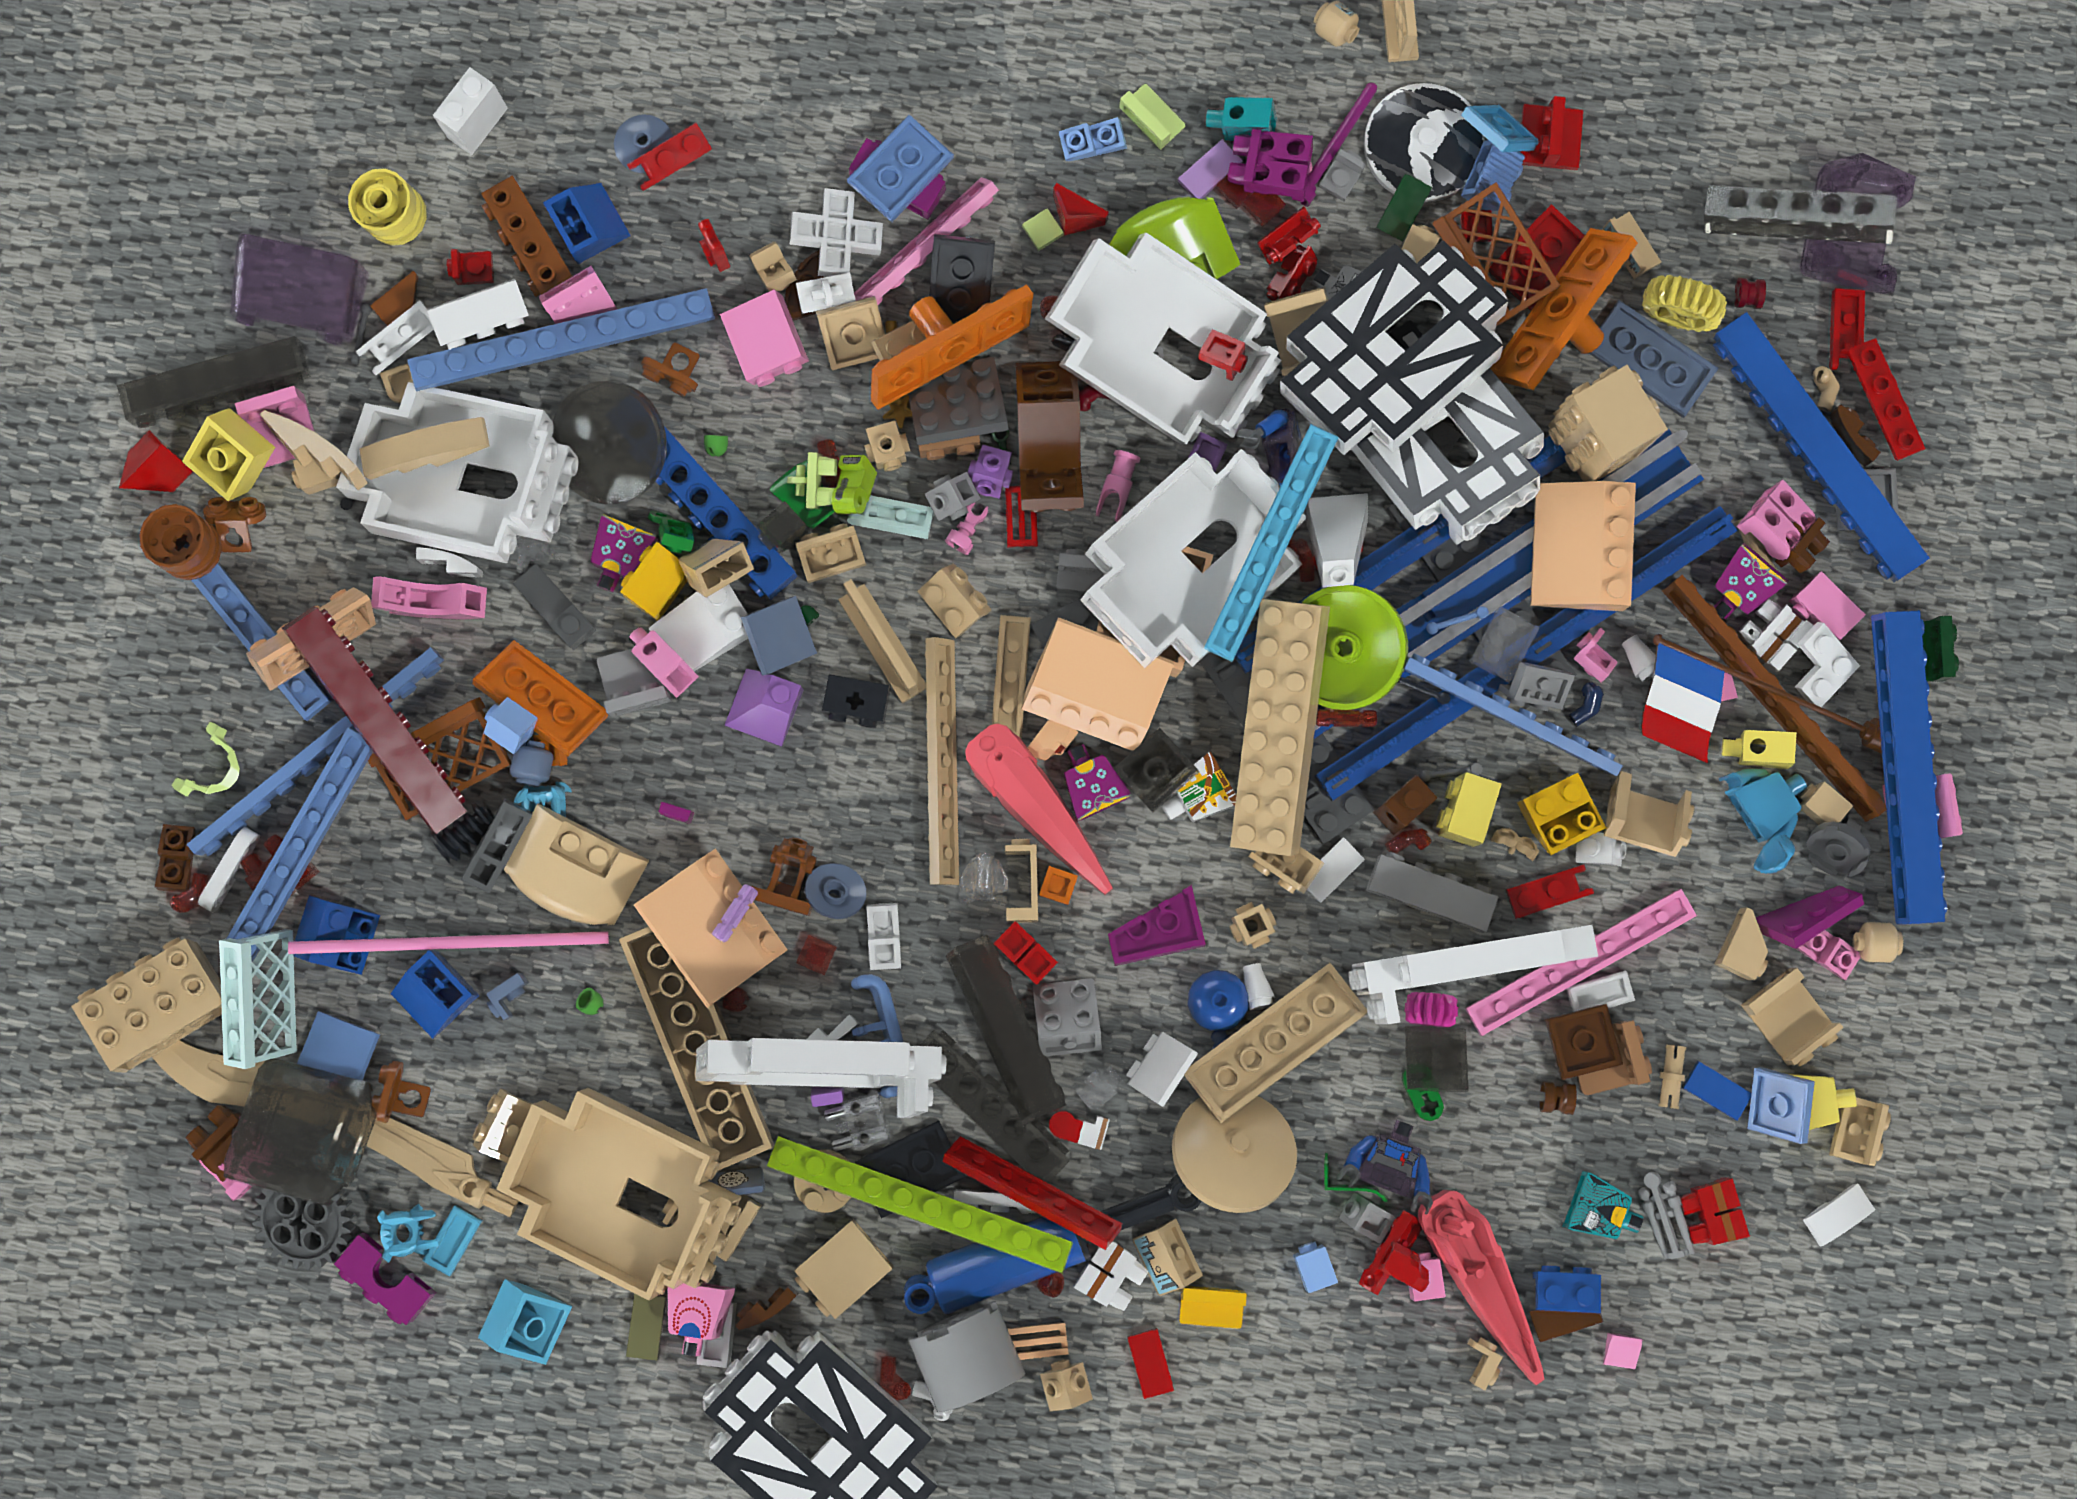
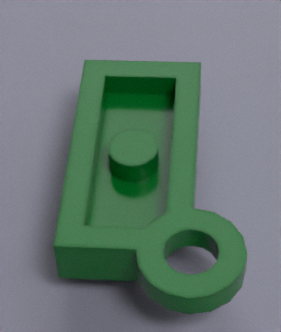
M652 510L649 512L648 519L660 524L658 530L660 543L665 545L664 547L667 550L675 553H682L683 550L691 552L694 543L691 523L674 519L672 516L660 511Z

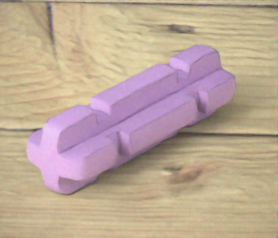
M747 884L742 886L737 894L739 897L733 900L721 918L722 923H718L712 932L716 939L722 942L728 941L733 933L731 930L737 927L749 909L748 904H752L758 895V891Z

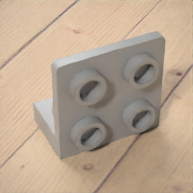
M632 649L597 658L607 701H604L606 713L612 718L672 702L669 690L631 652Z
M1094 979L1033 985L1040 1057L1102 1050Z

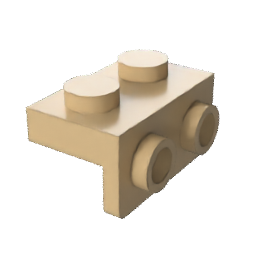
M840 524L830 528V533L821 536L818 533L807 534L800 538L801 542L795 544L808 583L866 566L854 526L848 527L847 524Z
M955 564L940 569L917 591L954 638L961 636L977 620L991 611L985 596L974 589L968 581L967 574Z
M1300 847L1299 854L1293 856L1259 851L1251 852L1248 856L1255 861L1252 867L1267 877L1272 872L1281 878L1277 884L1292 894L1296 889L1304 894L1325 864L1302 847Z
M1856 1097V1107L1840 1108V1122L1836 1123L1829 1155L1863 1165L1875 1166L1876 1161H1879L1883 1154V1143H1881L1883 1131L1888 1129L1891 1120V1114L1888 1112L1889 1105Z

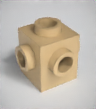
M896 421L866 429L870 444L864 445L870 463L875 461L878 470L884 468L886 472L893 471L902 467L901 463L907 462L905 452L910 451L906 434L899 435ZM886 446H890V447H891L890 449H887V450L883 449V448L886 447Z
M1250 902L1235 909L1237 916L1231 918L1233 924L1229 928L1237 943L1242 941L1244 946L1252 944L1253 949L1270 942L1268 935L1275 933L1273 926L1277 924L1269 908L1264 909L1263 904L1254 907L1253 903ZM1248 920H1254L1257 923V929L1254 932L1247 930L1246 923Z
M1069 1359L1057 1361L1051 1364V1370L1040 1374L1050 1411L1072 1409L1093 1400L1083 1362L1070 1364Z

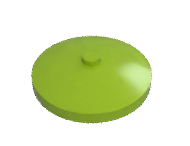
M1353 585L1327 587L1307 597L1302 603L1330 606L1318 704L1331 709L1352 710L1369 706L1386 696L1399 681L1408 656L1406 629L1396 609L1378 593Z

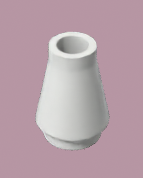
M1634 635L1624 641L1622 646L1627 654L1635 677H1639L1642 682L1653 678L1656 654L1640 640L1638 635Z
M1261 963L1243 967L1249 1010L1259 1011L1271 1007L1274 1004L1273 998H1275V995L1265 977Z

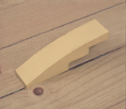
M266 410L260 413L272 433L303 467L315 461L330 479L342 472L357 490L368 484L359 468L342 451L316 432L291 419Z
M477 417L418 429L362 447L359 450L364 477L372 480L395 470L407 473L430 463L438 467L490 447L485 419Z

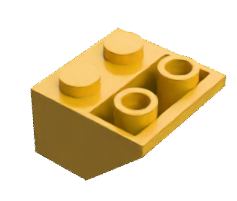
M656 542L653 547L648 546L639 558L641 563L635 572L630 571L621 582L623 588L620 592L629 602L658 621L688 581L680 565L679 558Z
M1579 773L1573 774L1517 802L1531 832L1550 856L1606 829Z

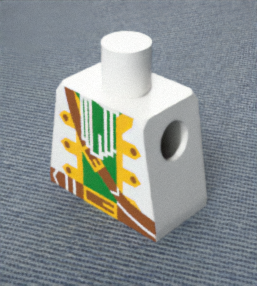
M1209 752L1170 785L1176 796L1161 804L1170 820L1186 812L1190 820L1195 822L1235 807L1236 794L1214 756Z

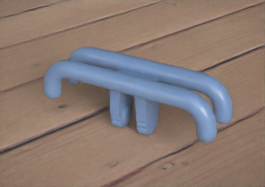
M872 974L860 975L851 981L853 989H867L872 993L880 1022L851 1029L853 1036H862L868 1032L882 1030L884 1040L878 1042H904L891 993L886 982ZM897 1086L882 1087L880 1091L883 1098L897 1096Z

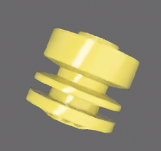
M372 169L362 174L353 183L348 195V208L353 219L378 241L388 245H403L414 240L422 231L427 219L426 205L422 196L400 175L388 169Z

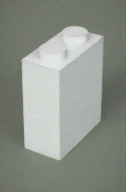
M469 67L433 116L449 140L470 155H473L508 108L496 86Z

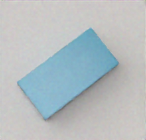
M454 1205L435 1238L440 1241L439 1245L430 1248L422 1261L451 1276L483 1220Z

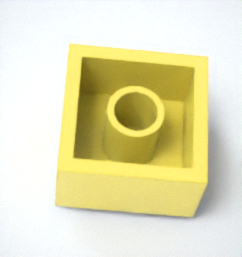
M227 408L207 416L182 462L222 497L230 501L249 492L276 447L232 409Z
M1468 772L1456 777L1454 781L1450 780L1445 793V798L1450 800L1445 810L1441 809L1436 822V827L1440 828L1438 836L1471 847L1483 844L1502 784Z

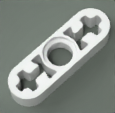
M247 827L239 831L200 895L198 905L212 913L219 909L236 880L234 879L235 874L239 868L242 869L259 842V834Z

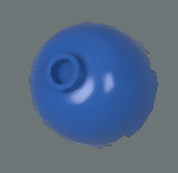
M1212 970L1202 974L1192 983L1188 992L1187 1006L1191 1017L1199 1026L1209 1031H1226L1235 1028L1244 1019L1249 1009L1248 993L1245 984L1238 976L1224 970Z

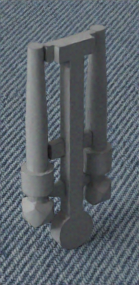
M1656 1172L1647 1173L1644 1177V1184L1647 1187H1641L1638 1190V1195L1644 1202L1642 1203L1644 1212L1648 1215L1664 1260L1694 1254L1695 1251L1687 1223L1680 1206L1682 1205L1681 1199L1675 1192L1677 1190L1675 1182H1666L1663 1185L1665 1193H1661L1659 1188L1661 1184L1660 1175ZM1665 1198H1667L1669 1206L1673 1210L1667 1211L1664 1203ZM1675 1216L1686 1244V1249L1680 1250L1670 1217ZM1659 1219L1662 1220L1672 1249L1671 1252L1667 1251Z

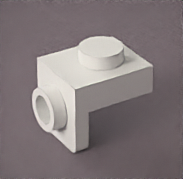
M1597 832L1577 842L1576 863L1621 866L1622 859L1626 856L1625 842L1606 837L1601 832Z

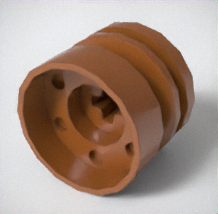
M177 504L161 506L151 512L143 522L139 534L140 547L146 558L179 579H198L208 574L219 562L222 552L221 537L216 528L188 507ZM185 544L189 545L188 548H183Z

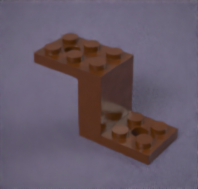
M1061 361L1015 363L1022 510L1042 512L1046 509L1072 511L1076 508H1084L1078 378L1059 366Z

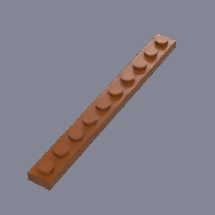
M1681 575L1662 590L1730 668L1785 691L1780 686L1776 676L1765 669L1759 662L1757 655L1742 643L1736 631L1727 626L1719 617L1715 607L1704 600L1691 581ZM1740 679L1786 732H1797V745L1843 797L1853 805V808L1865 822L1880 816L1887 810L1881 795L1865 782L1860 771L1849 764L1842 756L1838 746L1826 738L1820 731L1819 725L1803 712L1799 704Z

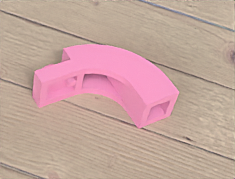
M379 576L373 577L371 604L374 609L389 611L390 614L460 620L485 618L487 588L465 583L445 585L422 584Z

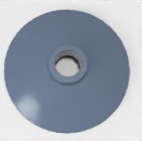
M637 115L626 120L617 130L614 139V150L619 161L628 168L627 164L673 135L668 125L661 119L652 115ZM642 136L648 138L647 143L644 145L637 143L638 139ZM641 164L631 169L634 172L645 173Z
M830 863L817 867L808 876L805 883V895L810 906L819 914L832 919H844L855 915L861 910L866 900V886L860 875L850 867ZM835 893L839 898H833L829 894Z

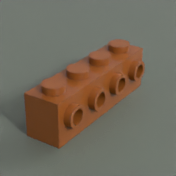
M513 175L481 193L486 201L485 204L481 205L490 221L496 219L501 226L497 233L505 246L511 244L516 254L511 257L520 272L527 270L531 279L526 282L535 297L544 294L573 277Z

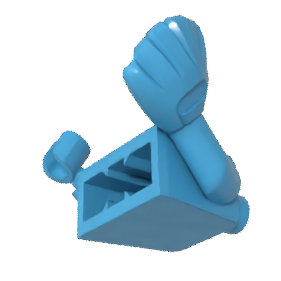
M1742 769L1720 777L1719 781L1725 780L1729 786V789L1724 793L1728 796L1758 843L1770 839L1758 855L1754 863V869L1761 873L1771 874L1785 868L1795 853V846L1790 838L1798 822L1797 813L1802 809L1795 796L1807 789L1804 779L1796 773L1787 780H1784L1779 772L1770 774L1766 769Z

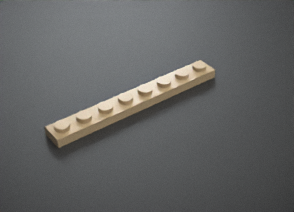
M932 637L925 638L930 885H959L955 640Z

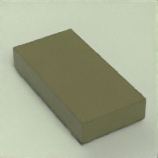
M634 1293L626 1357L658 1360L667 1296L658 1295L649 1301Z

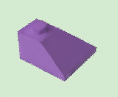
M746 668L725 726L782 747L804 689L801 685L771 674L762 675L759 671Z

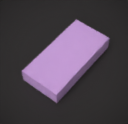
M1222 139L1178 178V182L1193 198L1203 199L1228 176L1230 163L1242 164V160L1238 155H1233V150Z

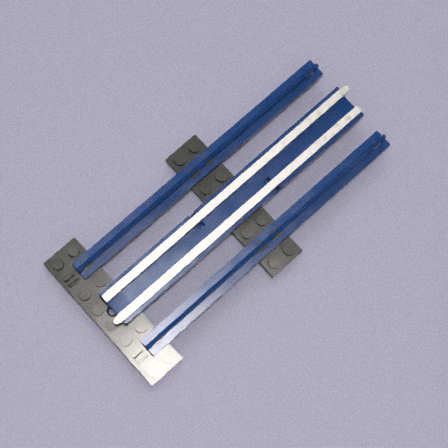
M1668 429L1640 456L1598 480L1636 483L1634 526L1704 480L1701 475L1702 472L1696 463L1691 465L1678 447L1688 435L1686 430H1680L1672 434ZM1548 436L1544 439V447L1540 453L1527 460L1538 472L1541 479L1566 462V453L1561 445L1557 446L1551 437ZM1394 503L1387 508L1403 533L1359 561L1353 586L1374 590L1420 558L1438 583L1396 610L1403 621L1407 633V657H1412L1413 653L1431 662L1473 634L1490 659L1457 681L1465 685L1468 680L1484 688L1481 694L1487 697L1497 692L1500 684L1511 686L1520 662L1565 670L1575 676L1577 675L1560 649L1617 611L1566 608L1541 624L1525 600L1531 595L1534 519L1489 548L1480 534H1477L1471 540H1464L1456 545L1449 536L1448 521L1442 514H1439L1433 523L1427 526L1422 525L1415 530ZM1719 506L1633 563L1631 602L1738 531L1731 522L1733 519L1731 514L1726 515L1721 506ZM1718 520L1717 523L1706 529V527ZM1723 526L1722 529H1720L1719 531H1717V532L1714 533L1713 535H1710L1711 533H1713L1714 531H1716L1717 529H1719L1720 527ZM1321 586L1320 588H1318L1317 590H1315L1314 592H1312L1311 594H1309L1297 603H1302L1307 597H1309L1313 593L1327 587ZM1481 606L1486 607L1489 611L1488 616L1484 619L1474 618L1438 629V632L1435 634L1428 633L1426 629L1430 622L1437 624L1473 613ZM1250 626L1232 662L1210 651L1199 661L1244 729L1257 629L1253 631ZM1404 670L1401 677L1407 678L1411 674ZM1448 693L1450 701L1444 705L1440 704L1437 698L1432 697L1342 758H1339L1323 733L1359 709L1337 710L1318 704L1304 818L1321 843L1325 844L1374 811V808L1357 784L1473 708L1474 705ZM1525 703L1523 708L1527 709L1531 706V704Z

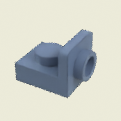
M516 973L486 994L490 999L487 1005L496 1018L501 1016L503 1020H508L513 1016L503 1000L507 998L511 1002L525 993L523 987L529 982L523 973Z

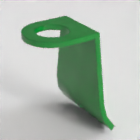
M805 460L797 465L806 466L805 477H807L808 460ZM796 466L782 475L770 488V491L811 529H814L835 512L832 505L820 506V510L806 508L807 484H805L804 496H795L796 484L787 483V477H796Z
M1325 1153V1190L1367 1191L1375 1193L1384 1202L1388 1201L1385 1192L1375 1186L1353 1185L1350 1188L1348 1187L1349 1185H1329L1328 1153Z

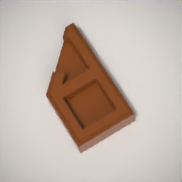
M414 271L370 305L387 326L416 304L418 275Z

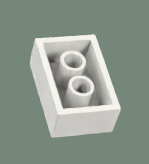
M515 279L427 309L440 346L447 344L448 349L466 344L465 338L474 334L477 335L478 339L495 334L494 327L503 324L506 325L507 329L524 324L523 317L529 316Z

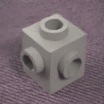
M967 472L952 479L948 474L934 481L935 488L925 493L938 521L948 516L953 521L969 513L966 507L981 499Z

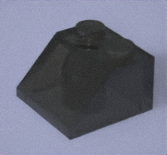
M1158 728L1113 768L1152 813L1200 772L1161 728Z

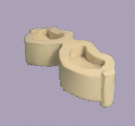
M1510 828L1496 830L1490 839L1491 842L1494 841L1495 843L1510 847L1508 850L1509 854H1514L1517 849L1525 854L1527 858L1531 859V861H1534L1539 853L1537 845L1531 838L1519 837Z

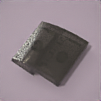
M1405 1026L1407 1089L1435 1092H1468L1466 1028Z

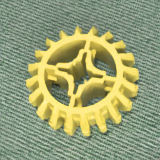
M1661 275L1651 279L1642 297L1643 310L1651 318H1656L1658 322L1666 323L1667 326H1674L1677 329L1682 328L1687 331L1695 330L1701 332L1703 330L1707 332L1717 329L1722 319H1724L1726 312V297L1719 290L1713 289L1711 285L1703 284L1702 281H1695L1692 278L1688 279L1681 276L1667 275L1665 277Z

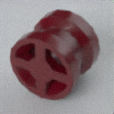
M1739 277L1735 285V307L1743 308L1747 305L1752 306L1754 309H1762L1766 296L1765 279L1748 281L1747 278Z

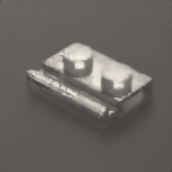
M1499 606L1469 662L1495 676L1503 678L1509 683L1540 627L1532 625L1522 617Z

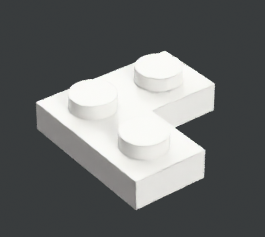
M1817 622L1797 643L1815 666L1802 678L1795 688L1806 701L1822 707L1860 665L1824 623Z

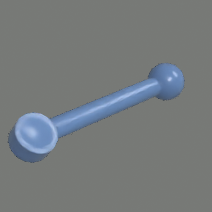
M1481 606L1473 613L1437 624L1430 622L1426 629L1428 633L1435 634L1438 632V629L1474 618L1484 619L1488 616L1489 611L1486 607Z

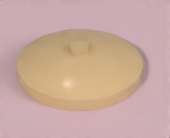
M1259 1096L1222 1123L1218 1121L1200 1097L1185 1110L1174 1130L1172 1155L1177 1173L1192 1194L1213 1208L1233 1213H1246L1264 1208L1283 1193L1294 1175L1297 1163V1148L1292 1130L1283 1115L1272 1104Z

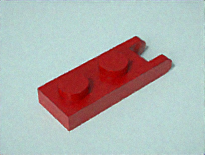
M695 122L632 160L627 166L631 170L641 164L649 180L644 181L640 185V188L644 191L711 151L712 148Z
M702 220L698 223L704 238L699 241L703 249L702 251L710 267L716 265L719 272L730 268L726 253L710 220Z
M1835 288L1832 291L1830 370L1838 369L1839 358L1850 359L1847 354L1850 348L1864 343L1865 290Z
M1585 864L1506 889L1515 919L1594 894L1593 888H1586L1581 891L1575 874L1586 870Z

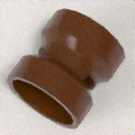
M1543 1081L1540 1092H1545V1100L1539 1102L1540 1112L1552 1113L1554 1110H1558L1562 1114L1573 1115L1577 1100L1576 1085L1564 1083L1562 1086H1556L1554 1082Z

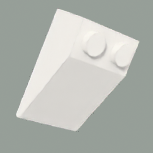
M728 584L708 597L695 592L650 626L649 630H654L693 671H696L748 639L741 617L748 614Z
M1161 1032L1159 1036L1152 1034L1143 1048L1148 1053L1142 1062L1135 1060L1126 1076L1131 1078L1127 1083L1128 1085L1164 1107L1198 1053L1166 1033Z

